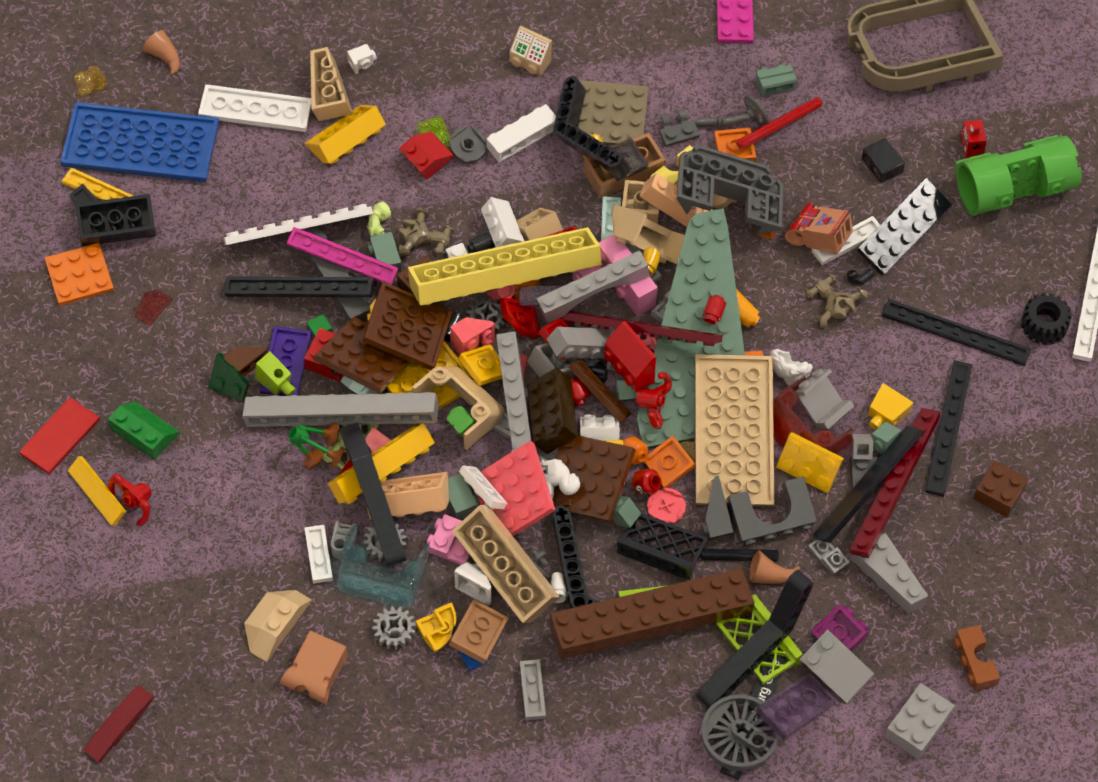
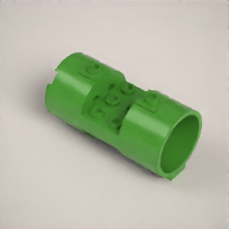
M1055 135L1024 143L1022 150L999 155L998 153L990 154L989 152L956 161L955 176L960 197L967 211L975 216L1009 207L1014 199L1036 194L1038 197L1043 198L1076 189L1080 186L1082 178L1081 167H1078L1076 156H1078L1077 150L1070 138Z

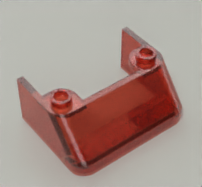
M804 376L782 390L774 399L773 438L784 449L789 435L793 432L837 454L851 444L852 428L837 438L827 430H821L813 434L791 409L798 401V395L795 391L799 388L800 383L807 380Z

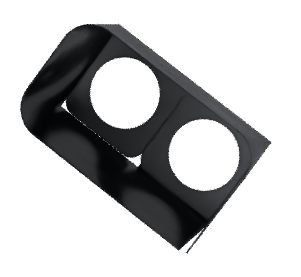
M886 138L863 148L862 160L865 162L864 157L868 156L870 166L867 163L866 165L874 175V167L877 168L880 173V179L876 175L875 177L880 183L903 173L905 163L901 164L904 161Z

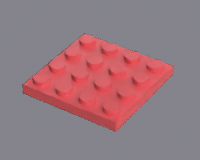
M528 441L481 471L484 477L508 503L504 509L495 508L492 510L512 536H515L555 511V506L533 442ZM477 495L480 505H485V501Z

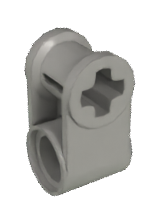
M339 520L336 521L331 540V553L334 558L344 559L348 556L355 537L356 524L349 525L340 523Z

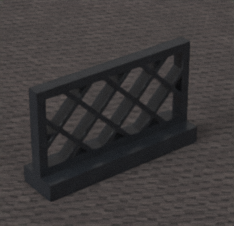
M641 513L630 528L627 527L623 536H620L617 541V553L690 580L693 575V569L703 553L709 538ZM640 519L645 521L647 525L638 528L636 522ZM662 527L665 532L656 534L653 528ZM650 530L653 536L643 538L640 532ZM677 533L683 536V539L676 541L672 537V535ZM637 534L639 540L633 541L628 539V537ZM668 536L670 543L661 545L659 539ZM654 540L657 544L653 548L646 545L647 542ZM697 540L702 543L700 546L692 548L690 542ZM686 543L689 549L679 552L677 545ZM673 547L676 553L668 554L664 552V549ZM692 554L693 560L692 562L687 561L682 556Z

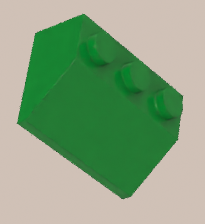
M136 401L120 405L108 418L112 431L154 460L180 433Z

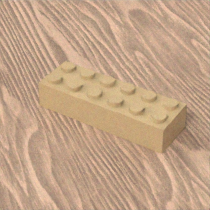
M479 505L452 530L522 623L533 622L560 598L489 506Z

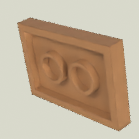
M473 599L449 646L485 664L508 617Z

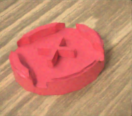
M661 488V490L651 494L648 498V514L653 518L674 524L684 516L686 502L680 492L671 488Z

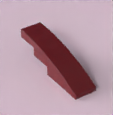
M137 685L106 719L83 751L97 762H101L110 749L120 742L127 730H131L154 699V696L140 685Z

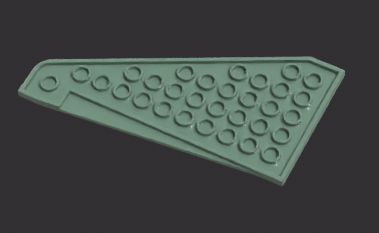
M724 208L697 213L689 220L661 324L721 334L722 342L716 343L715 346H705L700 341L693 344L686 343L685 339L679 338V341L668 340V336L663 335L661 338H658L654 351L656 356L655 383L645 387V389L653 390L664 384V380L658 378V373L660 372L669 374L672 388L665 394V405L661 407L663 425L660 429H654L651 426L648 418L649 409L639 408L636 419L641 441L648 448L661 445L672 435L678 442L695 440V354L745 355L730 239ZM713 295L723 297L727 303L721 321H718L717 325L706 323L703 320V311L708 298L713 297Z

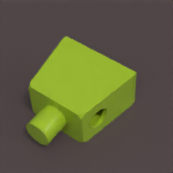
M270 351L256 363L254 378L274 395H278L283 391L287 396H291L296 391V388L290 383L291 372Z

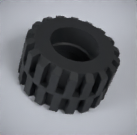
M1042 293L1041 296L1035 295L1034 298L1029 299L1024 308L1021 318V328H1024L1023 333L1025 335L1029 334L1028 338L1030 340L1034 338L1037 344H1039V341H1042V345H1047V342H1050V345L1055 344V341H1061L1062 337H1065L1071 322L1072 313H1070V306H1066L1067 302L1065 300L1061 301V297H1054V294L1051 293L1049 295H1046V293ZM1038 315H1048L1055 322H1044L1039 319Z

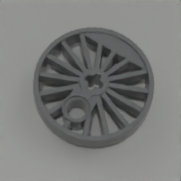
M730 695L716 701L707 710L703 718L701 733L704 748L714 762L729 770L749 771L762 766L771 758L779 741L780 729L774 712L763 701L748 695ZM737 704H744L741 719L739 718ZM731 706H732V709H733V714H734L735 720L733 719V717H732V716L730 715V713L728 712V710L730 709ZM748 706L754 707V711L745 721ZM760 711L765 715L751 723ZM767 721H770L772 724L771 726L758 727ZM774 732V737L766 736L765 733ZM722 740L712 747L709 744L711 741ZM753 741H760L762 745H755ZM767 743L773 744L770 749L766 747ZM728 745L721 755L716 753L717 750ZM735 745L732 761L725 759ZM739 746H741L744 763L736 762ZM746 750L751 753L755 761L749 762Z

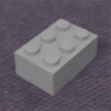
M920 683L887 728L885 738L919 760L952 715L955 705Z

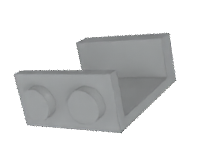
M820 368L814 371L812 377L800 383L799 388L794 392L818 429H829L854 407L851 400L841 399L827 378L832 373L830 369Z

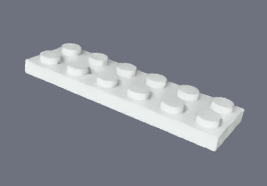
M205 85L198 116L219 118V121L306 132L312 106L311 98Z

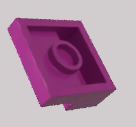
M841 604L811 631L819 639L828 629L849 650L856 648L870 635L867 632L869 629L862 620L857 622L853 618L855 613L848 606L844 608Z

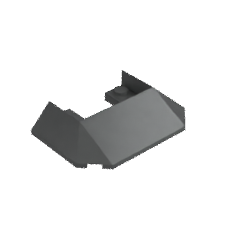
M701 145L680 154L677 200L686 214H688L692 206L710 211L713 207V196L716 194L745 203V222L756 225V235L781 230L783 184L779 179L775 180L770 174L772 171L768 166Z

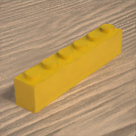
M424 423L413 425L371 454L381 483L387 479L386 476L388 474H395L400 471V466L403 464L407 465L416 460V455H422L430 450L429 447L435 442ZM353 466L327 483L338 503L347 502V504H350L358 499L357 495L362 493Z

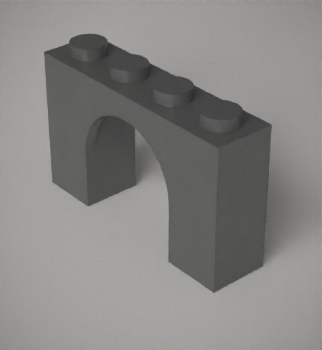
M804 476L787 480L782 484L788 512L785 520L778 524L765 523L756 516L748 491L727 497L726 502L739 544L745 543V546L757 543L756 539L763 538L764 541L775 538V534L782 533L783 536L794 533V529L801 528V531L813 528L812 525L817 520Z

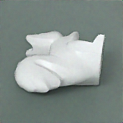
M552 459L540 462L541 466L546 469V474L544 475L552 499L554 487L559 485L561 492L565 495H572L578 491L580 487L579 478L574 473L570 474L568 467L562 463V460Z

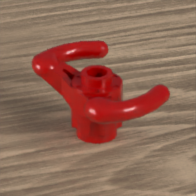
M666 372L658 373V378L663 379L664 384L653 390H639L636 396L637 405L641 408L649 409L648 418L654 429H660L663 425L661 407L665 405V394L672 388L671 377Z
M113 474L109 479L108 489L116 496L115 484H117L123 491L122 500L124 504L130 508L138 506L142 509L143 514L137 520V525H144L150 516V504L147 502L152 494L150 487L145 483L133 485L122 478L121 475Z

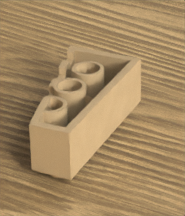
M328 47L311 50V106L318 121L353 114L337 64Z

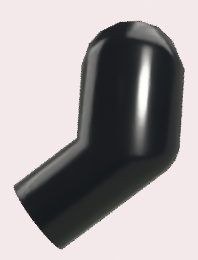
M868 269L862 274H857L854 270L847 272V280L853 284L862 285L875 276L872 269Z

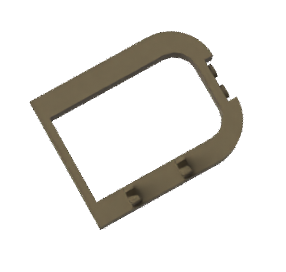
M885 0L859 8L848 21L847 46L848 48L854 47L855 52L859 53L862 64L861 74L865 80L882 90L900 92L925 86V92L933 91V84L965 77V82L967 83L973 81L975 74L1002 68L1003 54L973 0ZM962 9L982 47L891 67L880 63L876 59L864 34L872 29Z

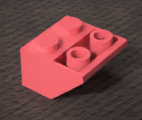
M464 318L450 327V345L459 356L461 353L489 344L493 346L495 343V324L493 321Z

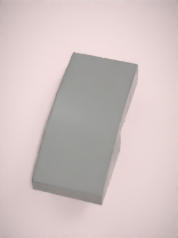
M816 539L807 547L823 566L833 574L850 563L839 548H834L831 543Z

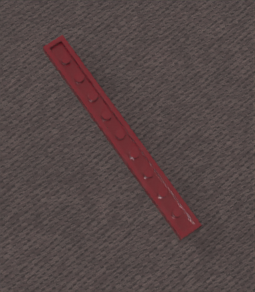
M569 311L565 316L561 317L566 324L581 322L580 326L592 327L593 324L598 325V329L609 330V327L616 330L621 322L625 321L637 335L650 333V337L661 338L663 335L668 336V340L679 341V338L685 339L686 343L696 344L697 341H700L705 346H715L716 343L722 342L721 334Z
M921 408L912 427L920 428L923 434L886 477L850 547L852 555L870 558L941 417L940 411Z

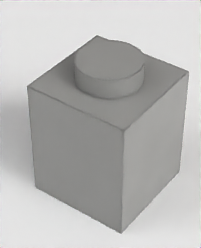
M851 434V455L853 459L872 460L873 439L871 434Z

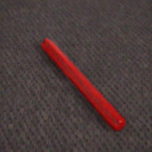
M816 97L738 139L736 146L743 150L820 108L823 103L822 100Z

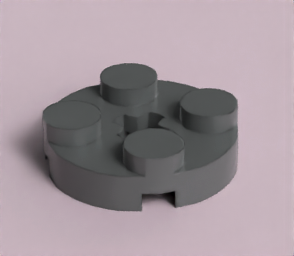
M462 127L453 133L449 148L454 157L461 161V163H474L484 155L486 139L479 130ZM464 142L471 143V148H465Z

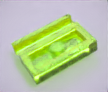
M442 116L427 119L422 123L417 122L420 134L432 131L446 148H449L451 138Z

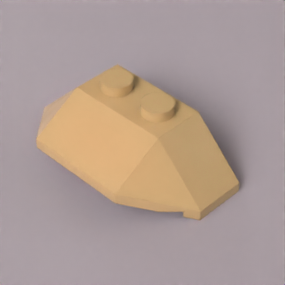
M296 590L267 592L244 623L250 653L268 662L309 606L312 599Z

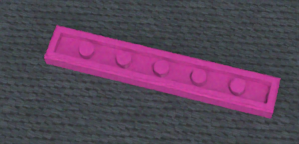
M293 227L286 243L290 247L363 276L373 277L374 280L381 283L384 281L392 285L398 272L397 267L296 227Z

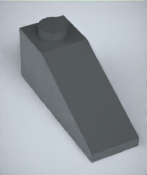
M719 475L713 479L704 524L702 525L703 534L708 536L709 540L733 534Z

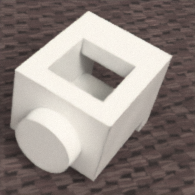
M367 44L347 51L348 62L355 74L359 73V69L369 68L373 65V61L377 59L374 50H370Z

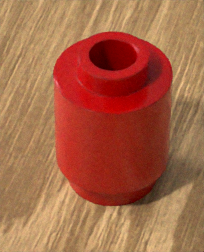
M713 295V297L708 298L703 311V320L706 323L717 325L718 321H721L727 304L723 297Z

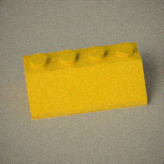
M359 105L352 110L353 114L343 116L304 144L323 163L333 164L337 162L341 155L353 151L354 146L363 144L368 140L367 137L379 133L382 130L381 128L386 125L376 106Z

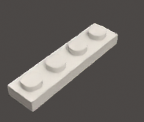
M872 216L853 226L852 234L837 255L813 248L812 254L823 266L860 246L880 224Z

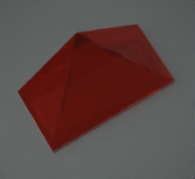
M159 289L144 292L135 317L150 326L172 302L173 298Z

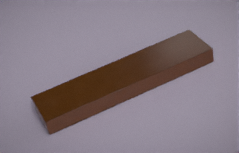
M580 358L568 366L620 423L631 415V412Z

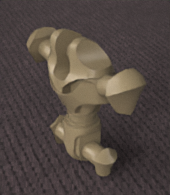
M421 207L415 210L417 220H403L402 225L405 229L400 228L398 231L406 243L404 246L400 245L397 248L399 257L411 256L410 249L412 247H418L425 243H431V245L436 246L433 249L436 255H444L443 249L449 244V236L455 230L447 225L443 227V233L438 231L430 232L424 221L425 218L429 217L430 213Z
M830 273L827 274L828 277L826 279L816 281L813 288L805 290L807 298H813L814 295L819 293L822 298L827 300V305L824 309L825 313L822 316L817 315L815 317L820 324V328H826L827 321L831 317L834 319H844L847 317L848 312L853 313L856 310L854 306L855 300L861 299L865 301L868 297V292L857 287V292L853 294L834 292L830 284L837 282L836 276Z

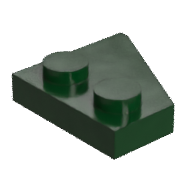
M218 353L215 358L208 388L241 402L244 401L249 387L248 380L240 375L233 365L230 366L223 359L225 357L223 354Z

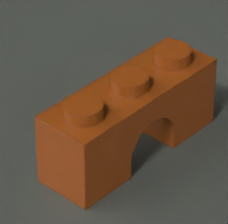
M980 625L957 630L955 638H953V644L955 649L960 651V663L963 668L966 667L968 673L966 678L969 686H973L974 691L997 686L1000 676L994 660L982 662L974 654L984 650L986 645Z

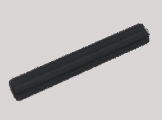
M705 548L700 557L701 560L752 561L755 553L760 550L770 560L777 562L779 552L778 550Z

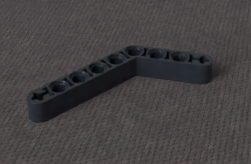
M570 76L566 78L562 86L553 131L563 143L618 177L626 176L630 172L631 167L623 156L578 128L586 89L577 77Z
M358 422L339 428L360 484L387 567L407 561L374 461Z
M559 505L555 507L553 512V527L564 582L568 592L570 609L575 608V604L578 603L584 606L600 602L587 596L571 512L567 506ZM560 516L563 517L564 523H561V517H560ZM567 533L569 536H562L561 534ZM565 551H572L573 553L566 554ZM574 568L576 569V571L571 572L568 569ZM572 586H578V587H580V588H579V589H572L571 587H572Z
M796 570L789 576L769 620L698 691L696 697L708 708L716 701L729 696L792 632L814 585L802 572Z

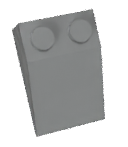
M545 343L534 347L527 362L539 378L557 367L572 379L576 375L568 366L579 358L569 357L563 360L561 357H556L551 346ZM580 358L585 364L587 360H592L593 366L599 362L597 358Z
M828 629L800 658L846 703L875 675Z

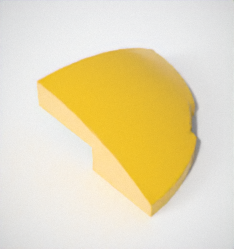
M452 602L435 609L433 614L415 621L421 636L434 652L443 648L450 641L453 627L456 626V613Z

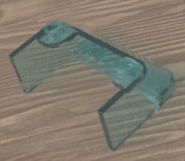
M353 525L344 541L337 580L338 588L344 593L392 606L411 607L416 599L425 572L430 545H425L418 556V561L411 560L406 564L404 572L367 562V550L361 545L354 544L357 526Z

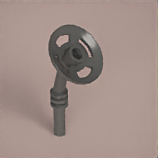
M746 95L744 97L747 109L746 114L728 118L720 116L719 118L695 119L694 122L696 126L726 127L730 124L754 119L764 126L769 123V119L759 102L752 96Z

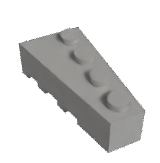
M886 533L880 536L870 558L850 555V560L874 580L881 589L887 592L908 614L925 606L928 598L927 593Z

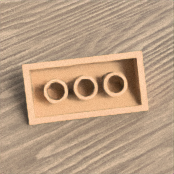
M447 472L391 479L381 483L391 515L398 518L413 513L421 515L428 511L441 512L447 508L449 503Z

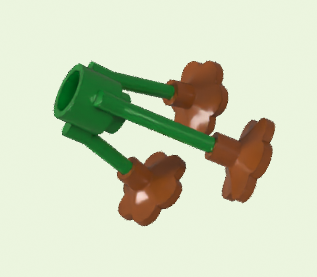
M331 422L329 427L320 430L299 424V426H294L289 433L290 443L297 446L304 453L306 459L303 465L310 470L314 466L319 465L324 453L332 458L331 467H336L345 448L341 446L337 452L331 449L328 450L311 441L307 431L321 434V436L325 437L326 444L334 446L335 441L339 438V425ZM308 443L316 449H314L311 452L310 450L305 449L301 444Z

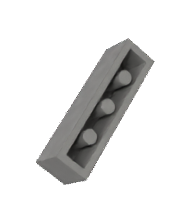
M557 327L549 335L547 341L556 357L605 359L603 354L605 342L612 335L610 329Z

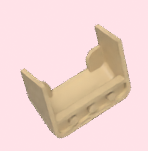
M614 204L612 222L617 242L624 245L629 243L642 250L655 248L661 254L659 262L666 264V261L678 264L685 235L673 232L646 219L647 215Z
M435 367L412 386V393L430 392L437 385L447 384L472 406L471 417L476 423L464 433V449L468 450L503 419L504 408L459 367Z

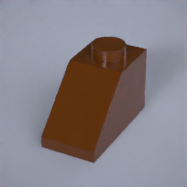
M237 346L233 350L226 352L223 359L230 366L233 365L240 375L246 376L256 368V363L267 354V349L265 347Z

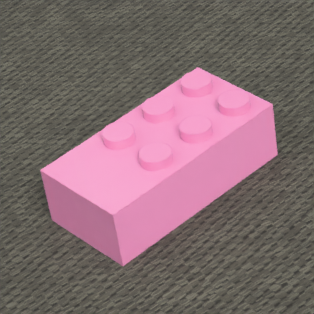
M614 235L599 242L602 268L632 254L626 245L616 241L617 237ZM650 277L634 284L615 286L618 297L626 301L636 316L656 307L658 287Z

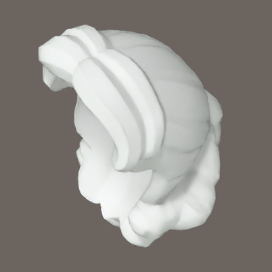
M780 349L771 350L770 356H772L773 370L777 376L784 379L788 386H792L810 376L813 368L812 364L807 362L800 363L799 361L794 362L791 360L789 352Z

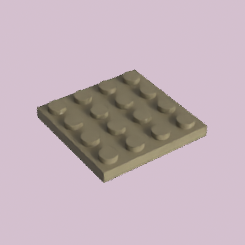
M579 80L586 89L578 125L579 129L589 135L596 134L601 136L603 143L608 146H617L644 135L648 86Z

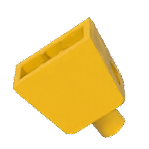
M883 383L869 409L868 415L872 417L869 426L873 430L878 429L884 422L895 426L911 412L914 402Z

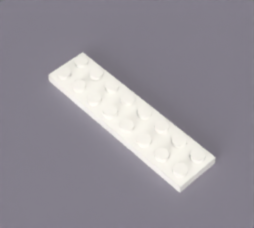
M366 204L354 206V210L351 211L348 208L335 210L336 214L330 215L329 211L317 214L318 218L314 219L310 215L299 218L300 222L294 223L293 219L282 221L281 226H275V223L264 225L263 229L258 231L257 227L245 229L244 234H239L238 231L226 234L227 237L223 238L224 245L290 232L293 227L304 229L373 214L371 206L367 207Z

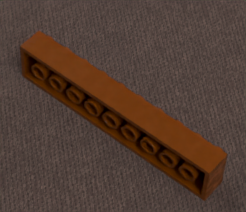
M740 568L550 613L549 626L561 660L752 614L755 602L743 569Z

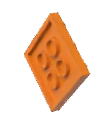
M99 243L45 257L59 306L114 291Z

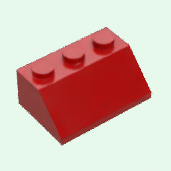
M625 321L621 322L605 342L603 354L605 360L613 365L616 373L620 374L624 378L625 383L636 392L655 383L656 356Z

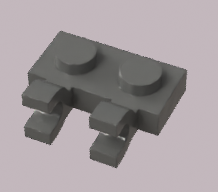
M685 109L677 111V119L680 123L678 125L671 126L668 113L660 116L662 119L660 124L663 129L659 130V134L665 147L700 137L694 120L688 121Z

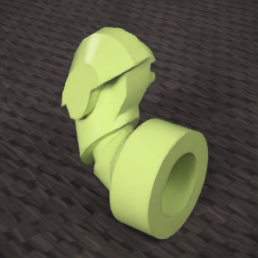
M385 202L375 204L373 214L369 215V223L366 226L370 236L384 234V228L381 227L380 221L383 222L391 217L390 208Z

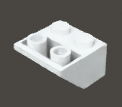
M584 415V417H580V436L602 441L619 440V421L613 415H604L603 417Z

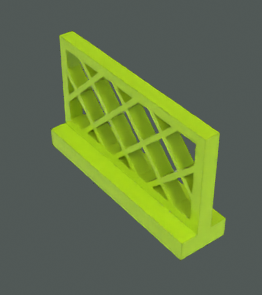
M755 594L752 596L755 604L751 620L737 617L716 622L717 627L736 651L743 646L738 645L736 637H748L749 640L754 635L752 634L753 625L763 626L771 616V613ZM728 621L736 622L735 631L727 630L723 624ZM739 623L750 624L749 633L739 632ZM787 636L770 653L774 654L773 663L762 662L753 673L764 685L793 665L797 666L802 663L800 658L803 656V653L791 638ZM777 655L785 656L789 660L784 665L775 664ZM760 666L772 667L771 673L764 677L760 673Z

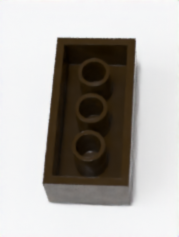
M556 367L527 385L532 442L546 454L578 436L571 378Z

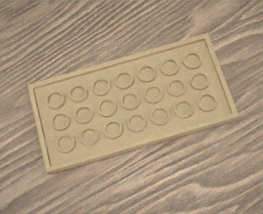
M695 354L696 505H708L713 479L719 475L725 502L730 495L748 491L752 506L774 507L772 356Z

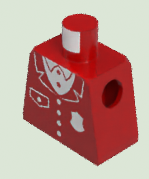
M981 120L963 122L959 135L965 159L984 154L986 136L983 122Z

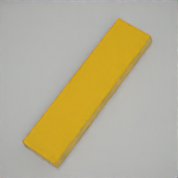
M71 168L62 180V184L73 189H77L81 184H84L99 201L133 196L74 168Z
M78 456L68 469V472L110 525H116L127 511L83 456Z

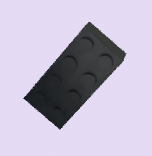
M150 194L75 204L82 246L156 236Z

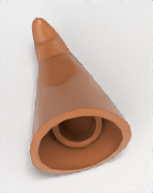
M164 30L157 31L151 35L145 42L142 52L162 59L169 64L171 68L170 75L175 74L179 70L180 60L174 45Z
M759 550L753 556L750 565V582L759 584L785 583L794 571L800 570V566L793 569H785L775 564Z

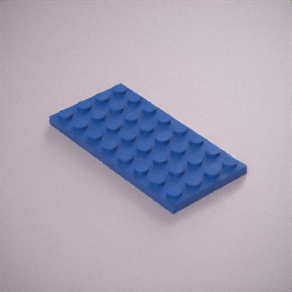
M75 102L60 161L61 166L206 182L219 126V118Z

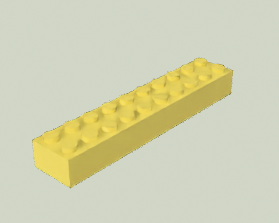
M587 227L408 267L409 282L419 304L429 305L433 302L447 301L451 298L465 297L473 293H483L491 289H500L531 280H540L549 276L593 268L601 265L600 244Z

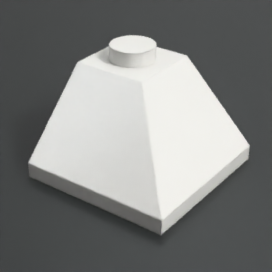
M469 562L456 568L455 588L490 606L491 585L481 568L477 564Z

